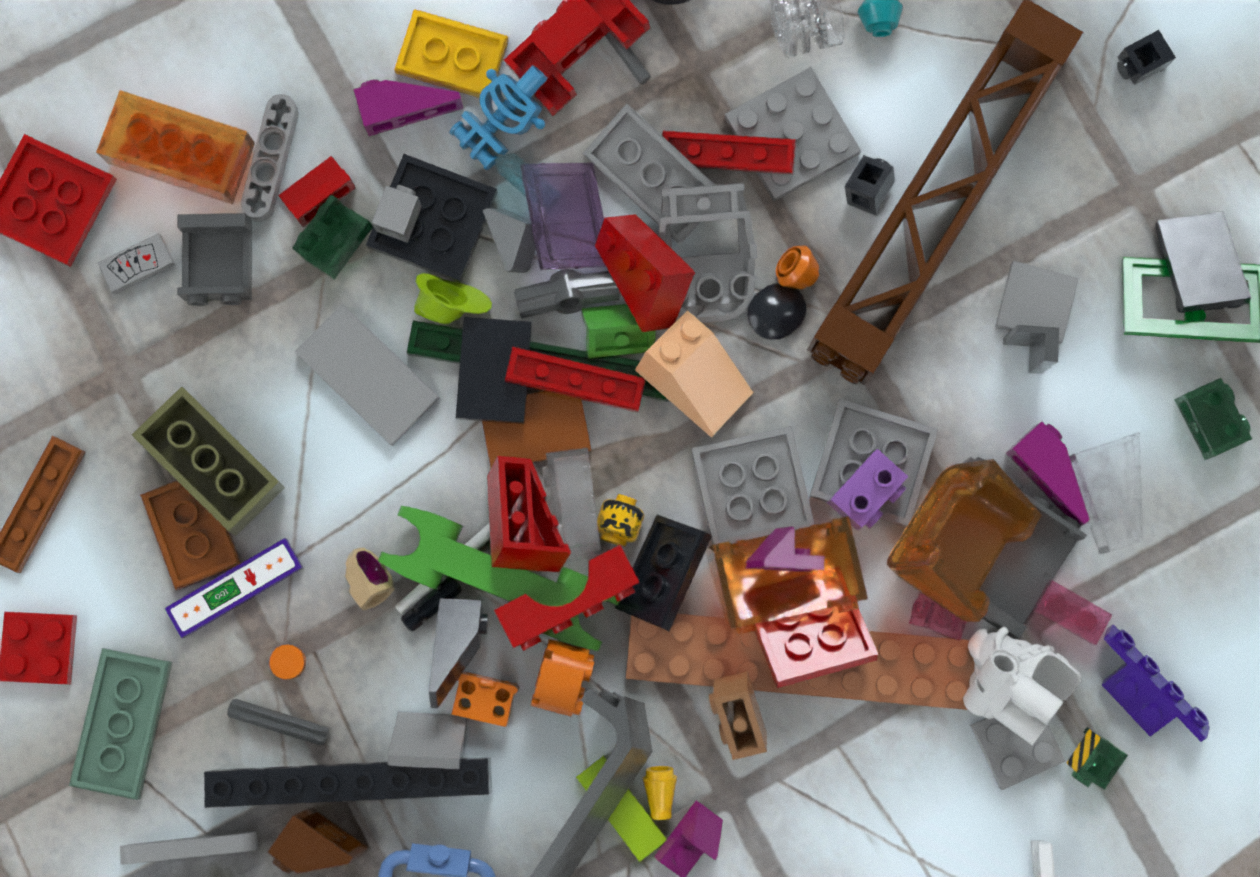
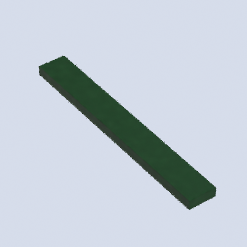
M413 320L406 353L411 356L460 364L463 329ZM531 341L530 351L642 377L635 371L640 362L639 360L616 356L588 358L586 351ZM645 380L642 397L670 402Z

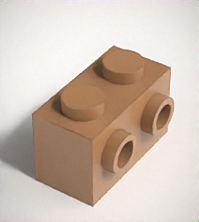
M748 671L714 679L713 693L709 694L710 706L713 714H718L721 722L719 724L720 737L723 745L728 744L732 759L736 760L767 752V731Z

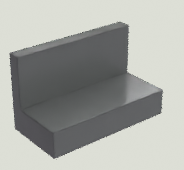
M1017 325L1003 338V345L1030 346L1029 373L1042 374L1058 362L1059 328Z

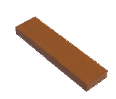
M52 435L0 531V565L16 573L22 572L86 453L85 451Z

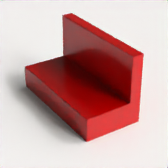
M330 156L278 196L300 225L304 227L356 189L346 171Z

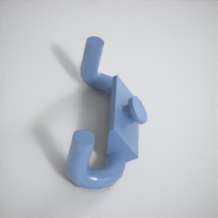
M414 843L411 845V850H399L389 854L381 863L378 877H392L393 871L398 865L407 864L406 871L450 877H467L468 873L472 872L481 877H496L492 867L485 861L471 858V850L447 848L441 844L430 846Z

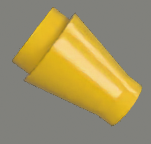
M670 766L646 768V776L642 779L651 811V819L672 818L671 810L677 776L674 775L673 767Z

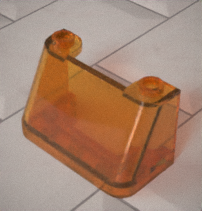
M994 459L955 464L946 468L936 479L887 559V566L897 577L962 621L980 622L988 612L990 598L984 591L979 590L1006 543L1025 541L1031 537L1042 515Z
M849 516L830 520L831 522L819 525L814 524L809 527L795 529V548L810 549V555L824 556V570L796 572L746 569V561L769 535L748 540H737L732 545L727 541L709 546L706 549V556L728 630L735 628L736 635L757 631L756 624L832 607H837L838 613L859 609L858 602L867 600L868 597Z

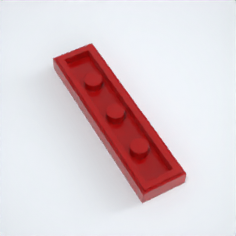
M663 131L662 134L696 168L793 175L797 142L795 139Z
M512 347L505 376V382L635 413L639 411L645 385V379L642 377L517 347Z

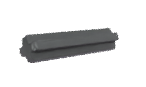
M238 699L231 701L227 711V716L317 745H324L329 734V728Z

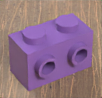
M876 449L833 495L827 504L857 531L864 525L870 529L883 515L879 510L880 507L887 500L893 504L907 489L902 483L908 476L881 451Z

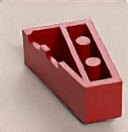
M636 214L605 217L595 247L641 331L649 332L670 328L677 320L695 271Z
M497 456L487 475L492 567L560 572L571 551L568 544L563 543L557 529L559 523L556 516L551 515L545 501L547 497L532 460L528 458Z

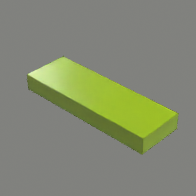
M604 755L576 776L586 791L607 761ZM628 789L608 821L640 862L661 846L667 838L630 789Z

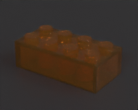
M120 90L96 153L107 164L233 204L255 142L245 130Z

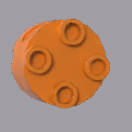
M548 639L530 706L570 717L572 714L580 715L583 706L581 699L585 691L581 684L582 681L589 682L594 666V655L589 654V649Z

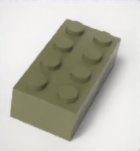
M183 387L178 389L132 434L210 514L235 536L285 489Z

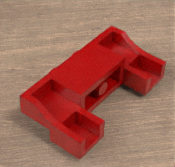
M563 0L557 7L556 12L548 20L539 22L533 28L532 34L504 59V62L519 80L532 65L536 66L547 77V80L533 96L553 117L577 95L572 85L562 76L567 69L608 32L627 50L651 26L649 20L630 0Z

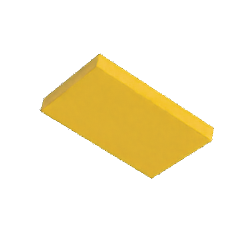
M414 9L394 71L402 76L479 98L482 90L492 82L486 77L487 70H495L498 77L508 46L509 36Z

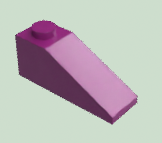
M376 79L368 80L362 83L359 88L353 89L368 136L464 109L460 93L457 91L390 80L379 81Z
M1041 421L1017 441L1006 454L1064 515L1071 517L1081 526L1085 525L1090 519L1067 447L1061 441L1062 435L1051 424L1045 425Z

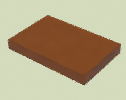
M547 391L527 394L525 424L482 421L491 468L497 456L528 458L533 463L592 452L581 399Z
M178 481L140 495L175 590H181L231 570L241 564L230 532Z

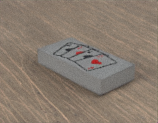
M159 233L97 262L111 292L114 294L175 266L172 256Z

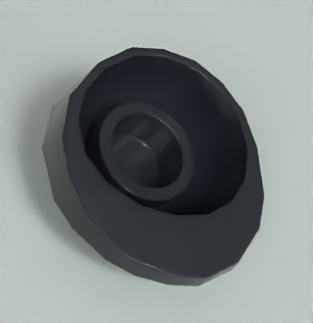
M779 283L768 285L759 291L749 304L747 314L749 325L757 335L764 339L781 340L792 334L802 324L806 316L807 306L804 296L799 290L781 286Z

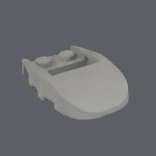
M743 183L662 189L659 237L671 249L670 224L737 219L739 252L681 257L695 271L678 317H681L688 310L702 323L728 321L740 316L752 301L756 278L754 270L755 258H757V245L754 241L750 211L746 208L743 195L745 190Z

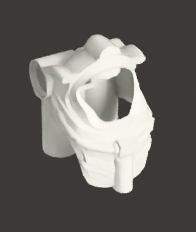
M1002 627L998 632L990 634L986 633L988 631L986 629H978L968 642L969 652L974 659V672L969 680V688L963 697L964 705L971 713L977 716H984L986 719L995 718L1033 746L1064 703L1063 700H1066L1082 681L1080 673L1069 664L1067 659L1059 653L1055 654L1054 647L1051 645H1032L1025 640L1013 639L1007 636L1008 629L1006 627Z

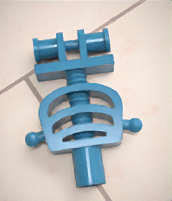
M534 65L529 68L518 82L510 75L501 74L497 77L495 70H487L486 77L492 82L482 90L479 99L483 113L489 120H486L483 124L472 112L465 111L461 116L472 129L468 131L464 127V123L459 121L449 131L452 136L454 135L460 141L459 146L463 150L468 147L472 149L470 157L473 160L478 159L484 165L483 168L486 171L492 168L498 161V158L492 156L487 150L490 146L501 155H505L509 151L493 134L496 133L498 128L507 133L521 135L526 133L533 124L537 129L545 127V121L537 118L542 111V107L532 96L544 84L547 77ZM501 90L507 99L504 100ZM492 99L498 107V110H493ZM519 108L525 111L526 114L522 117L514 112V110ZM507 118L520 122V124L511 128L505 124ZM481 136L483 139L477 144L475 140Z

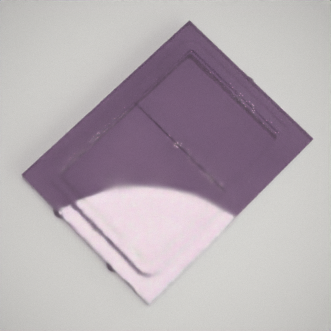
M593 163L522 164L520 168L540 270L606 267L595 247L604 216Z

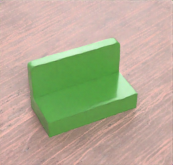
M627 304L581 309V316L586 326V353L588 358L645 353L655 343L656 330L642 332Z

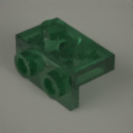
M330 195L326 202L318 208L315 217L307 228L298 235L292 249L304 261L335 280L371 231L373 225L369 220L344 206L338 198Z

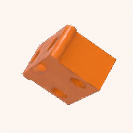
M463 671L458 679L459 683L451 715L506 727L509 722L515 693L519 691L520 686L517 683ZM462 698L469 699L470 707L462 705ZM495 707H503L505 713L503 715H498L495 711Z

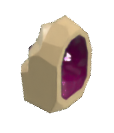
M365 548L353 549L345 562V578L350 585L349 593L364 611L374 608L385 601L394 591L391 574L385 565L378 562V557L373 552Z

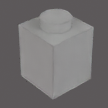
M397 185L396 189L389 186L385 187L372 220V225L376 232L408 243L422 207L419 198L415 196V191L401 185Z

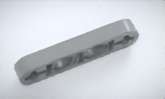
M277 94L268 100L241 199L243 212L255 222L267 220L274 211L298 120V108L293 99L285 94ZM283 104H286L290 111L282 115L280 122L286 130L277 126L279 116L275 109H281ZM278 134L282 136L283 144L279 149L269 150L266 148L265 142L270 135ZM271 166L274 168L275 175L270 181L262 182L258 180L257 172L261 167ZM254 186L262 190H270L269 193L262 191L261 201L266 206L265 208H259L257 213H254L253 208L250 206L251 202L256 203L260 194L257 189H253Z
M257 831L120 846V861L124 865L257 850Z

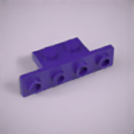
M1114 624L1107 628L1104 640L1125 662L1124 665L1103 680L1102 686L1150 737L1177 717L1200 742L1207 739L1210 726L1206 715L1198 707L1193 708L1184 699V693L1173 681L1168 682L1159 673V666L1150 656H1143L1135 647V641L1128 632L1123 629L1119 630Z

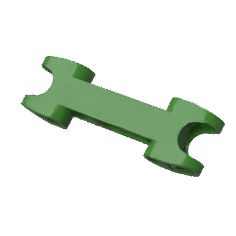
M402 505L397 516L408 520L412 525L416 526L420 534L419 546L414 552L405 556L387 554L381 551L378 562L400 575L437 590L444 574L507 601H512L527 594L534 601L546 606H562L572 602L582 593L588 576L562 567L556 582L528 570L492 567L491 555L457 542L463 528L462 525L432 512ZM614 596L603 601L612 603L614 605H618L619 601H616ZM579 614L570 619L573 625L555 635L552 629L542 633L564 643L599 651L602 645V641L595 639L583 630L579 623Z

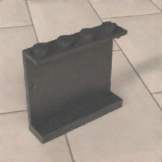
M970 457L963 462L898 562L999 630L1002 627H1006L1008 629L1007 636L1018 639L1027 628L1024 622L1077 541L1085 539L1087 534L1079 530L1081 525L1071 517L1063 515L1061 518L1051 511L1052 505L1039 496L1032 498L1021 491L1023 486L1013 478L1006 476L1003 479L994 473V466L980 457L976 459Z

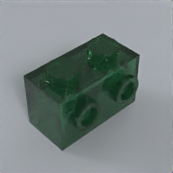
M1222 378L1174 399L1204 460L1252 440L1250 424L1247 418L1239 413L1234 403V392L1227 383L1224 384Z

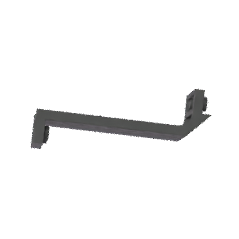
M588 688L582 697V702L612 723L617 734L616 746L530 877H571L653 752L645 703L625 696L622 697L616 692L611 693L604 688L600 692Z

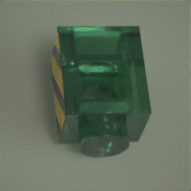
M1086 727L1083 731L1085 736L1066 764L1074 770L1071 776L1087 787L1094 783L1105 790L1128 755L1113 743Z

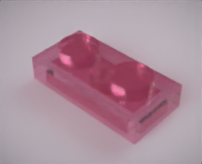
M1053 580L1048 581L1033 608L1034 612L1092 645H1097L1112 617V614Z

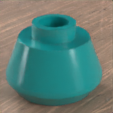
M865 0L857 12L867 32L872 33L874 37H886L891 35L892 31L898 27L903 5L899 0Z

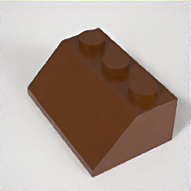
M312 807L291 817L267 853L274 857L272 863L280 870L288 874L292 871L299 874L350 864L365 854L369 847Z

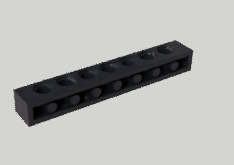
M491 757L461 758L459 769L390 766L388 762L216 769L204 772L205 808L489 795L492 793Z

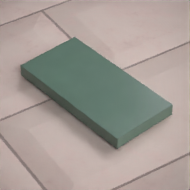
M102 648L69 786L134 800L141 798L172 662Z

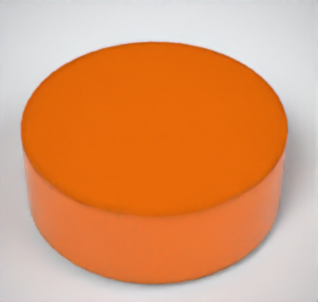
M281 645L270 656V669L278 678L294 679L301 675L305 669V654L297 646Z

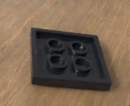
M403 154L390 187L396 189L397 185L412 189L416 192L415 196L419 198L422 204L409 241L407 243L376 232L373 227L366 246L371 250L461 284L486 223L483 210L492 208L498 191L494 187Z

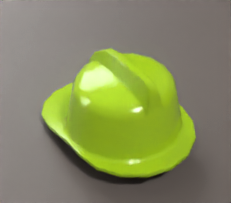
M426 273L416 276L415 282L420 291L414 305V312L419 316L433 322L450 324L459 319L465 312L482 314L491 310L492 302L490 298L472 286L445 280Z

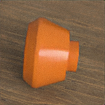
M793 246L781 256L775 271L777 281L781 286L800 290L811 287L819 277V264L807 246Z

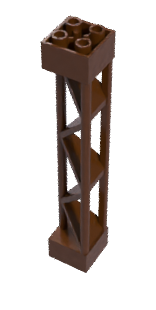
M1030 0L1022 1L983 67L813 337L807 350L812 353L811 358L825 367L831 364L841 371L840 376L852 384L857 385L860 382L865 385L877 369L1052 82L1084 33L1083 31ZM1001 61L1023 73L985 89ZM1031 93L993 154L980 104ZM969 115L975 175L918 196ZM966 198L928 261L925 262L913 210ZM903 221L910 283L851 304ZM900 304L884 332L857 316L858 314Z

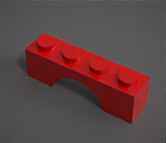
M618 545L588 561L586 586L582 593L572 602L562 606H546L524 594L494 611L512 647L515 648L520 645L524 651L542 642L539 637L540 634L552 629L555 635L572 626L573 623L570 620L572 617L583 612L585 618H588L604 609L601 602L613 596L618 602L635 593L633 586L638 584L639 580L621 545Z

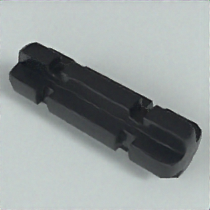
M449 577L440 584L441 588L439 590L434 589L415 605L416 609H410L401 617L403 624L408 630L415 631L423 624L422 621L424 619L428 620L436 614L440 598L454 599L462 592V587L454 578Z

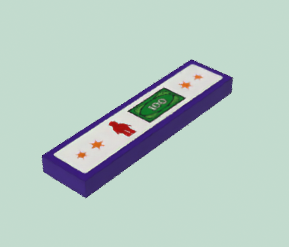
M284 538L167 606L165 610L180 637L185 638L304 567L288 539Z

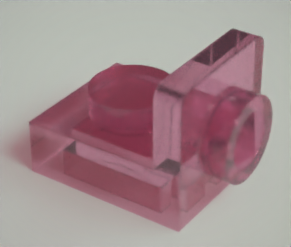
M920 592L913 603L909 624L926 628L944 637L960 641L971 609L941 595Z

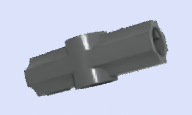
M564 269L555 272L549 281L517 288L514 292L522 319L555 310L561 314H572L580 311L587 304L620 300V291L609 271L579 275L575 270Z

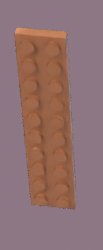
M677 614L670 631H666L631 616L626 679L714 687V679L748 671L754 691L968 710L964 705L963 697L969 688V680L974 672V659L968 649L969 640L869 631L878 652L877 661L777 688L751 620Z

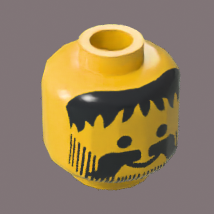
M617 494L616 500L607 499L603 501L595 523V529L601 534V540L621 545L622 547H626L627 542L631 543L637 540L645 514L640 508L635 506L636 499Z

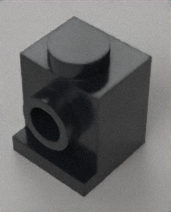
M1157 30L1125 47L1117 57L1119 59L1117 68L1125 80L1130 78L1135 85L1157 72L1167 69L1176 57L1160 30Z
M863 155L844 186L847 204L877 216L880 211V205L895 182L894 166H891L883 159H873Z

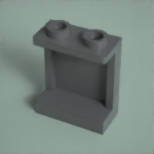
M177 214V228L182 232V287L177 288V295L191 306H206L208 301L220 300L221 304L240 305L242 300H252V221L247 214Z

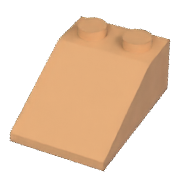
M688 310L645 352L635 369L636 372L711 438L753 394V391L714 333Z

